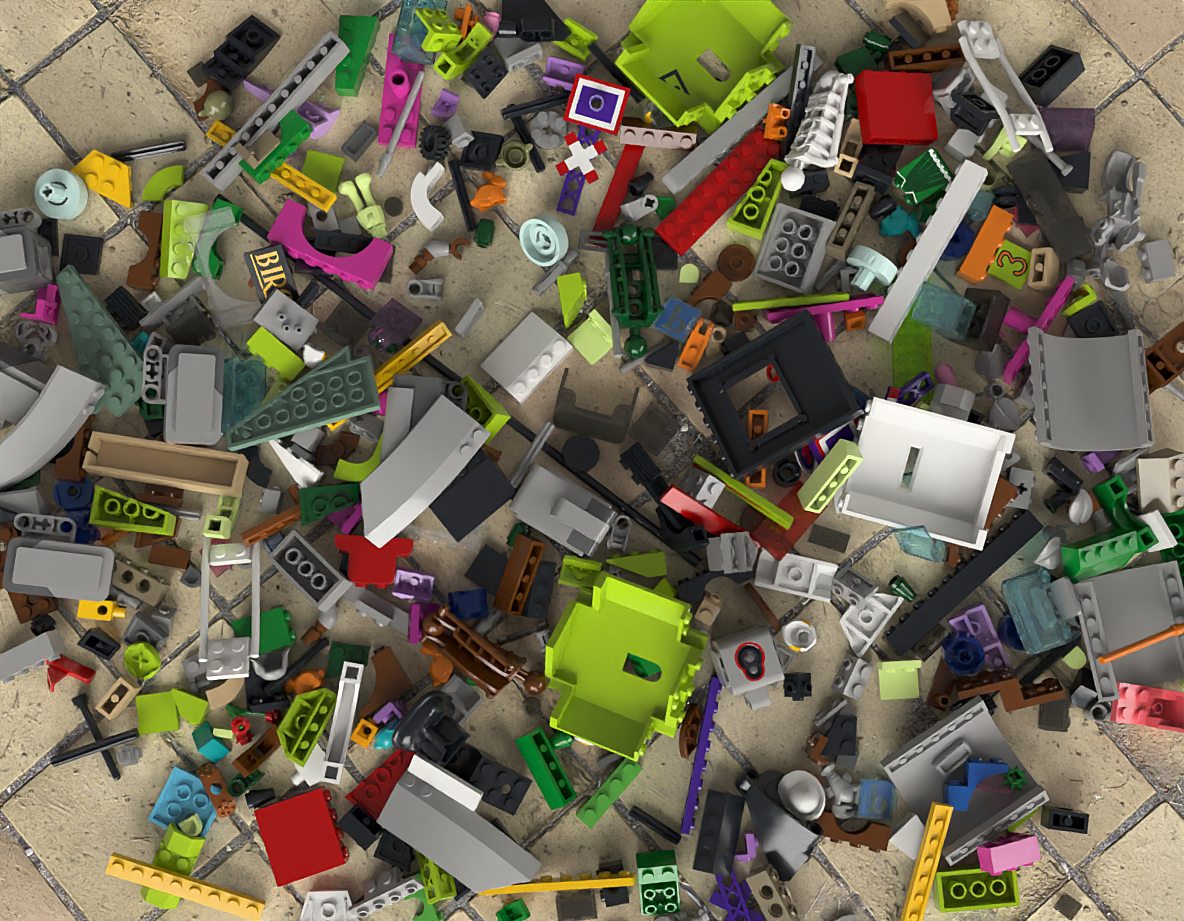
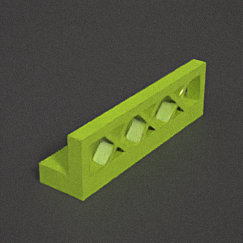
M416 850L422 880L425 884L424 889L428 905L442 899L457 896L453 876ZM433 888H434L436 897L433 896V892H432V889H433Z

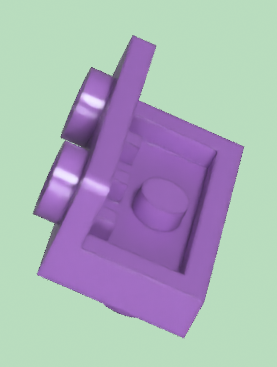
M549 56L542 80H545L547 85L557 87V84L564 86V89L571 91L576 73L584 75L586 65Z
M398 566L391 595L397 596L400 599L408 598L419 603H429L433 595L436 574Z

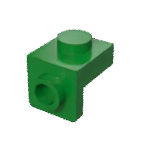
M523 898L505 904L496 912L498 921H523L531 916Z

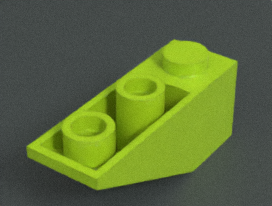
M659 548L648 550V554L643 555L640 554V551L630 552L629 557H621V554L610 555V559L606 560L609 564L645 577L667 575L664 552L659 551Z

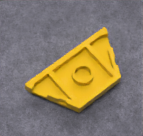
M94 149L70 170V172L77 174L84 181L87 188L127 208H133L134 205L131 202V191H133L130 180L132 176L131 166Z

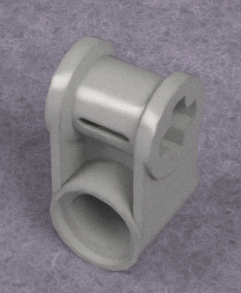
M644 193L622 203L620 208L626 221L634 222L654 211L658 206V200L654 195ZM647 198L652 200L649 202L650 206L644 205L647 202Z
M438 279L410 280L406 284V291L413 300L442 301L441 285H443V281ZM413 286L420 287V291L417 294L410 292Z
M367 413L361 414V418L360 415L349 418V429L351 432L374 443L379 441L381 433H383V420Z
M620 515L615 519L606 548L612 547L625 553L631 529V520L628 516ZM620 518L628 520L627 528L620 529L617 526Z
M1097 695L1083 710L1084 717L1090 721H1104L1111 714L1112 701L1099 702ZM1094 708H1096L1098 712L1096 717H1094L1092 714Z

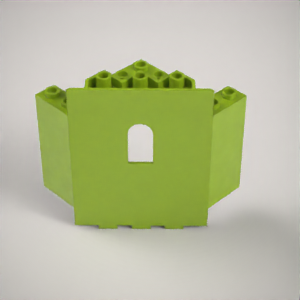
M647 0L628 26L630 35L620 44L624 51L615 64L677 127L684 124L688 125L694 121L711 136L726 121L737 114L746 103L753 100L757 93L766 85L769 86L776 79V76L786 68L773 52L779 47L780 44L778 42L781 38H785L790 33V27L794 22L771 0ZM710 49L728 67L731 73L730 78L724 82L717 81L696 59ZM677 69L690 95L683 91L675 74L666 78V82L659 78Z
M601 571L593 590L582 586L577 599L569 601L546 644L545 677L550 678L548 688L562 693L550 716V727L636 762L640 755L644 756L647 749L645 743L647 739L651 740L654 730L674 738L679 722L682 723L686 712L683 710L688 696L691 697L695 686L692 684L697 670L700 671L704 659L701 658L709 638L708 634L690 628L689 623L692 618V613H690L691 604ZM628 653L658 664L662 670L661 678L657 681H649L624 671L623 667Z

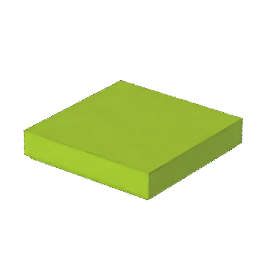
M307 150L302 174L332 193L337 194L345 159Z
M171 691L135 696L140 735L180 729L179 712Z

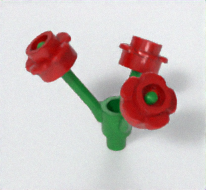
M228 703L225 709L233 718L231 721L232 733H238L235 736L236 744L240 743L243 746L252 742L251 738L254 737V734L247 730L250 728V721L245 717L246 714L251 713L247 709H240L238 706ZM281 710L251 715L265 716V721L271 722L273 725L280 719Z

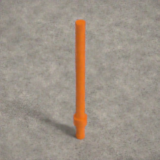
M1184 622L1169 626V629L1102 655L1098 660L1101 664H1105L1168 637L1181 635L1184 633Z

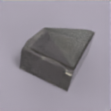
M723 300L717 301L711 307L709 320L724 328L729 326L733 321V307Z

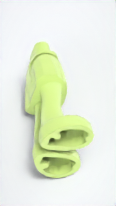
M363 173L355 178V182L366 201L367 208L363 205L353 181H346L338 186L339 192L350 197L358 212L356 218L367 233L371 234L373 239L374 237L381 239L387 236L382 208L376 205L370 192L369 184L372 180L370 173Z

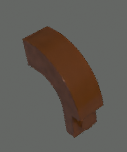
M283 717L276 721L260 739L231 763L245 778L258 769L282 746L276 730Z

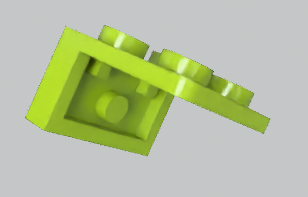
M416 8L415 13L429 30L421 45L423 50L431 52H450L454 50L463 34L459 31L458 26L449 18L448 13L443 9Z

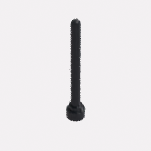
M85 692L72 698L71 701L77 709L80 708L95 741H99L103 737L88 707L89 698ZM109 749L100 751L113 779L119 780L121 774Z

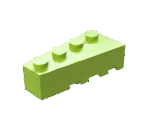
M178 200L164 201L160 277L172 279L187 278L209 205Z

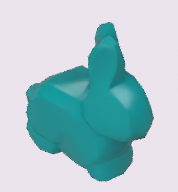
M899 205L892 214L887 216L878 225L880 236L898 237L906 230H909L914 238L917 239L922 230L918 227L919 222L914 220L916 213L908 215L907 211L903 210Z
M399 717L392 720L375 735V749H389L393 745L392 734L401 720Z

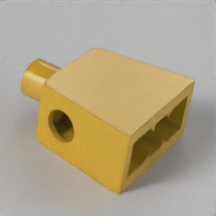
M111 599L99 602L80 600L77 617L112 621L115 617L125 618L127 606L117 605V600ZM103 606L107 607V613L103 611Z

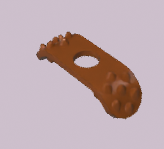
M213 762L202 764L197 768L196 773L216 813L221 818L230 816L236 810V804L233 797L228 793L227 785L217 766ZM212 784H221L222 792L220 794H213L210 790Z

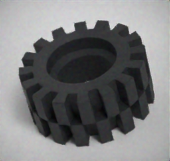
M427 125L423 128L424 132L420 133L422 138H419L421 144H418L419 148H422L420 150V153L423 154L422 157L427 160H445V157L449 155L447 151H451L449 145H452V141H449L451 139V135H448L449 131L446 130V127Z

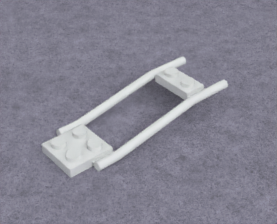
M970 20L959 22L957 25L962 36L959 38V43L963 54L1000 115L1013 152L1021 150L1016 135L1040 134L1046 152L1052 151L1053 146L1042 116L1005 57L999 39H994L989 23ZM975 58H998L1031 114L1008 115Z
M204 535L201 563L199 662L207 661L206 677L208 680L249 677L250 657H259L261 540L249 547H246L244 542L211 545V537ZM252 561V638L240 637L208 641L209 565L251 563Z

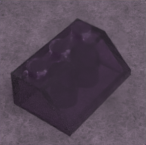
M1037 108L1051 140L1053 152L1089 151L1095 128V108ZM1040 134L1036 135L1042 141ZM1031 143V151H1040Z

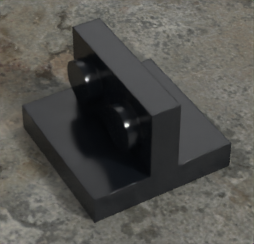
M974 92L955 93L951 99L957 104L952 110L950 117L977 136H982L991 119L1000 118L995 107Z

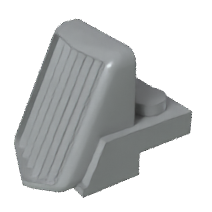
M969 66L943 70L932 81L933 98L935 101L940 102L949 118H951L950 114L957 104L951 100L954 94L975 91L972 84L975 78Z
M749 532L721 534V537L708 538L710 543L707 545V556L710 571L724 570V574L753 571L752 566L758 549L749 536Z

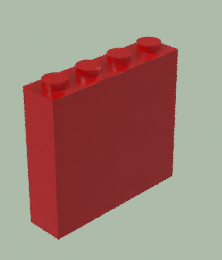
M865 69L854 78L862 144L929 146L938 140L931 74H925L921 71L906 73V71L890 72L889 70L873 71L872 69Z
M325 785L260 807L254 811L277 887L344 865L349 860V849L347 846H344L342 840L344 838L343 830L337 825L338 815L336 809L331 806V793L329 789H326Z

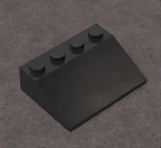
M481 446L453 481L429 505V508L457 542H460L514 497L517 492L491 453Z

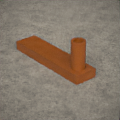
M298 484L288 488V492L296 504L295 506L241 533L246 547L301 520Z

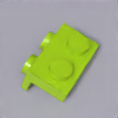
M567 17L564 24L571 30L572 34L565 41H553V43L582 62H585L591 54L590 49L587 48L594 41L597 43L598 36L592 30H588L580 25L576 20Z
M564 555L558 583L577 588L583 586L593 590L600 574L602 563L594 559H581L576 555Z

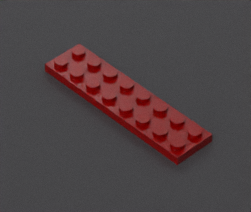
M759 125L655 229V232L681 257L757 181L758 176L771 158L779 159L781 146L774 139L764 138L765 130Z

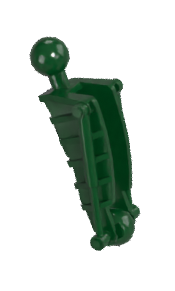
M627 221L621 223L619 227H614V230L604 229L602 237L607 239L609 252V273L614 307L611 310V314L613 317L618 316L619 330L629 329V337L624 342L625 353L631 358L638 359L646 354L648 348L646 340L641 336L640 329L649 328L658 315H663L665 310L660 302L657 271L653 259L651 237L654 235L653 228L642 229V226H637L635 223ZM643 236L646 238L648 250L644 249ZM613 237L615 241V251H613L612 246ZM637 242V253L623 254L621 243L633 245ZM632 271H639L640 280H633ZM628 286L635 287L636 294L629 293ZM631 304L637 307V313L630 311L629 306Z

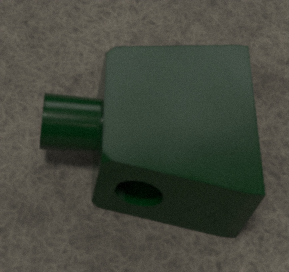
M861 47L838 56L834 66L839 73L844 75L852 74L855 78L865 69L877 71L878 66L876 63L881 61L883 57L879 50L869 53L866 47ZM855 80L853 83L848 84V88L852 93L856 91Z

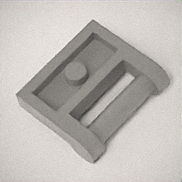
M199 654L181 662L194 694L200 692L202 688L222 680H208L205 678L199 682L197 681L196 676L207 672V661L199 662Z

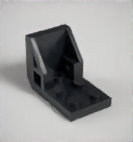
M864 144L858 156L859 161L853 176L848 180L853 183L858 181L874 186V192L884 195L894 179L895 166L905 145Z

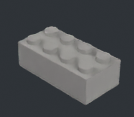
M295 529L267 557L316 608L325 613L353 584L307 538Z

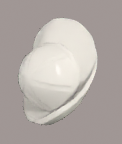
M797 770L785 775L778 785L780 799L795 817L803 821L819 818L824 809L826 799L823 787L816 777L806 771Z

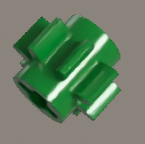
M1018 765L1014 769L1009 767L1008 774L1002 773L1001 775L1006 780L1003 785L1008 784L1010 791L1014 787H1018L1021 790V782H1027V779L1023 778L1026 771L1021 772L1018 770ZM1012 774H1015V775H1016V778H1017V781H1016V782H1013V781H1012V780H1013L1012 777H1011Z

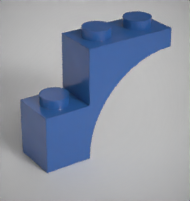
M970 757V760L964 762L963 783L961 780L951 779L950 783L944 782L943 803L950 804L953 810L968 811L970 797L978 784L994 774L1008 773L1009 764L1003 762L1001 758H990V761H983L981 757Z

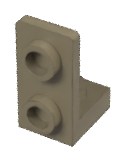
M266 129L250 146L244 148L238 143L234 149L245 162L255 169L280 144V140Z

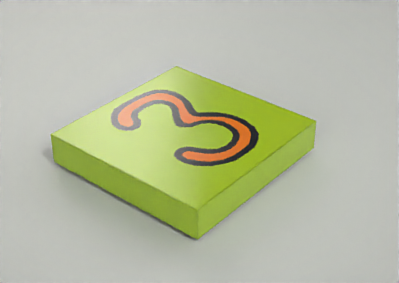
M1005 239L1001 248L995 253L996 258L992 265H989L987 274L1017 290H1021L1030 273L1032 253Z

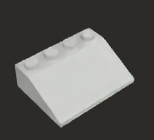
M531 312L480 367L522 405L573 351V346L535 313Z

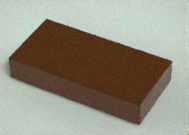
M152 544L148 563L187 570L192 551Z

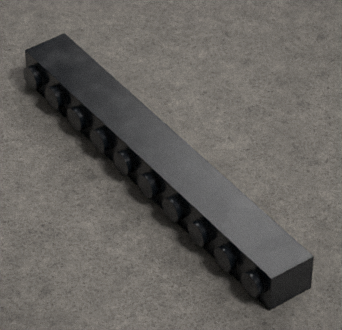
M1018 510L1014 513L1012 521L1008 524H1002L997 529L999 532L994 537L991 535L985 540L982 551L977 549L969 554L971 558L966 562H960L955 567L956 571L952 575L947 574L941 580L942 584L939 587L930 589L927 592L928 596L923 601L921 599L912 606L914 609L909 614L907 612L898 619L900 621L895 626L891 625L884 631L885 635L882 639L898 656H903L1044 528L1029 510Z

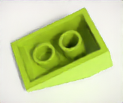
M466 375L461 383L467 387L469 392L467 414L491 433L483 443L489 444L511 416L492 395L471 376ZM458 387L455 389V396H460L462 394V387Z

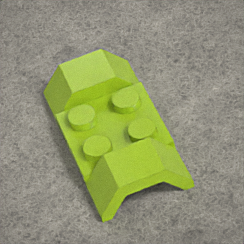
M170 822L152 864L191 876L206 838L192 837L179 831L175 823ZM144 885L140 892L144 901L161 909H176L181 897Z

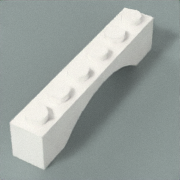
M344 661L332 727L319 781L334 784L341 783L365 665Z

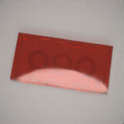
M800 480L776 505L793 516L794 519L791 527L787 530L774 520L766 517L750 535L778 562L783 559L828 507L826 505L820 514L804 510L797 495L804 485Z

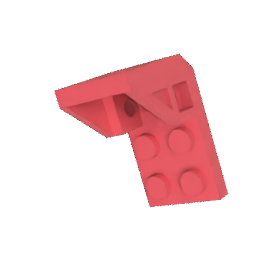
M1117 682L1120 699L1112 700L1110 721L1184 733V692Z

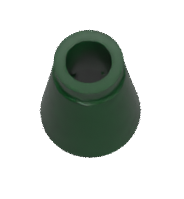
M896 575L888 583L891 592L904 598L909 603L917 596L903 576Z

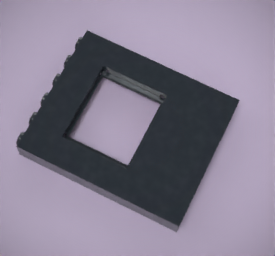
M807 308L686 378L688 383L687 389L692 396L694 395L696 399L695 405L699 412L702 411L705 417L703 422L708 429H711L713 433L711 438L716 445H719L721 449L719 452L724 462L727 461L730 467L728 468L730 476L739 481L745 480L865 413L812 313ZM772 364L798 415L751 441L726 390Z

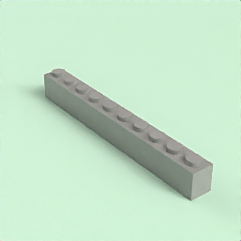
M329 30L205 167L201 174L223 192L243 170L238 164L242 158L235 151L234 147L238 143L244 148L250 146L266 129L275 135L280 129L278 122L291 109L296 112L350 52L345 43Z

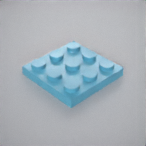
M176 765L148 820L165 829L168 828L170 822H173L177 829L181 831L178 823L197 813L202 821L203 828L200 834L195 837H206L217 815L216 810L199 777ZM215 784L211 785L210 790L213 794H220L222 792L221 787Z

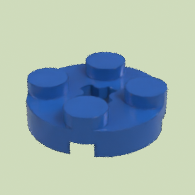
M88 477L84 478V483L58 481L53 489L54 499L64 509L70 511L82 510L93 502L94 485ZM74 486L76 489H78V493L75 497L74 495H70V491H72V487Z

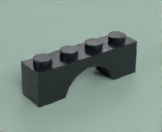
M706 569L695 573L696 577L691 580L686 577L677 581L679 585L675 586L681 601L694 605L703 601L705 586L716 577H727L739 585L756 577L754 570L724 574V570L706 572Z

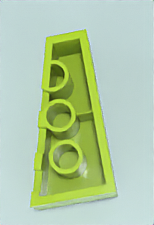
M771 158L758 176L757 181L749 189L747 195L739 203L732 216L727 220V229L761 241L763 240L783 189L780 182L781 174L784 169L789 167V164Z
M96 485L89 524L99 528L173 536L176 516Z

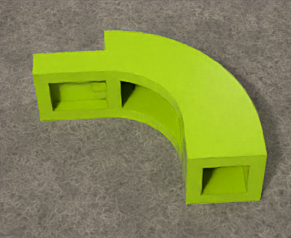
M477 22L466 39L457 48L441 54L433 68L445 80L458 77L484 50L494 34L482 22Z
M381 433L376 450L369 460L355 464L339 459L333 477L346 482L361 483L380 464L383 433Z

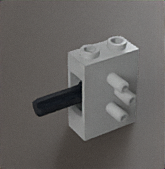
M311 281L296 301H293L275 287L252 316V319L295 351L303 350L304 345L309 342L307 339L310 335L316 334L320 328L319 323L321 321L305 310V307L318 292L320 286Z

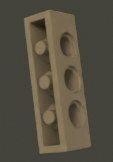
M856 181L826 245L827 256L845 262L874 200V186Z
M116 556V569L112 584L152 606H159L171 586L166 583L167 579L159 575L153 576L149 574L150 570L143 566L136 567L132 565L133 561L126 557L121 559ZM129 571H131L133 574V578L131 581L127 579V573ZM145 580H148L150 583L148 590L143 587Z
M770 863L749 872L745 879L767 921H800L795 905L791 904L788 898L787 889L781 885L778 872ZM765 885L770 886L772 891L768 890ZM774 903L781 905L782 908H777Z

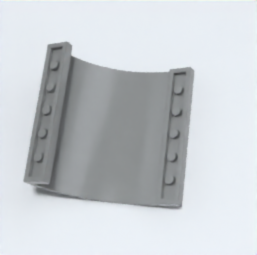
M1036 326L1028 328L1027 343L1030 347L1028 360L1031 364L1030 380L1033 384L1031 397L1035 406V411H1033V418L1037 429L1035 430V438L1039 444L1054 449L1070 451H1115L1154 446L1142 332L1132 329L1128 330V335L1066 338L1045 334L1043 330Z
M1177 560L1117 571L1073 583V591L1081 607L1079 618L1099 702L1120 699L1117 682L1146 686L1184 678V633L1176 637H1168L1105 664H1101L1098 660L1102 655L1169 629V626L1184 622V588Z
M979 695L970 699L965 705L952 711L950 715L936 722L931 728L920 733L916 738L905 743L900 749L887 755L880 761L893 784L912 812L918 816L924 827L926 826L932 802L943 803L944 782L950 783L951 779L961 780L963 783L964 763L946 778L931 763L958 739L962 738L973 750L974 754L971 757H981L983 761H990V758H1001L1003 762L1009 764L1011 769L1018 765V770L1021 772L1026 771L1023 778L1027 779V782H1021V790L1018 787H1014L1010 791L1008 784L1003 785L1006 780L1001 776L1002 773L994 774L984 779L974 789L968 803V811H952L941 851L950 866L976 850L977 846L988 842L1050 800L1044 788L1036 783L1006 742ZM1012 774V776H1011L1012 779H1013L1012 781H1013V782H1016V781H1017L1016 775H1015V774Z

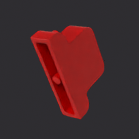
M335 534V546L338 548L339 553L349 554L348 578L358 588H367V585H375L376 589H387V586L395 582L398 557L408 558L414 550L413 539L392 538L381 548H378L364 536Z

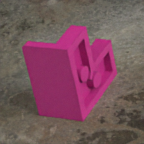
M48 284L47 288L38 289L35 314L20 313V317L37 322V324L45 322L57 326L61 304L58 286Z

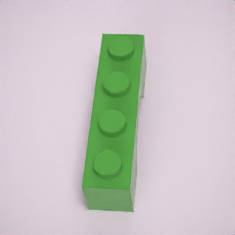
M623 757L604 783L576 811V816L591 829L643 769L642 765L639 762Z

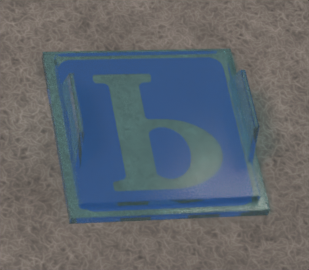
M670 295L666 303L664 302L662 305L665 310L663 315H658L651 327L683 344L703 311Z
M861 778L857 818L892 820V812L897 810L898 795L895 793L893 782L890 780Z

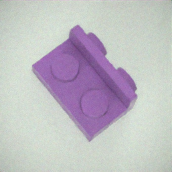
M395 698L384 706L373 719L377 724L381 721L385 723L395 714L401 719L408 712L406 710L408 707L401 699L397 700Z

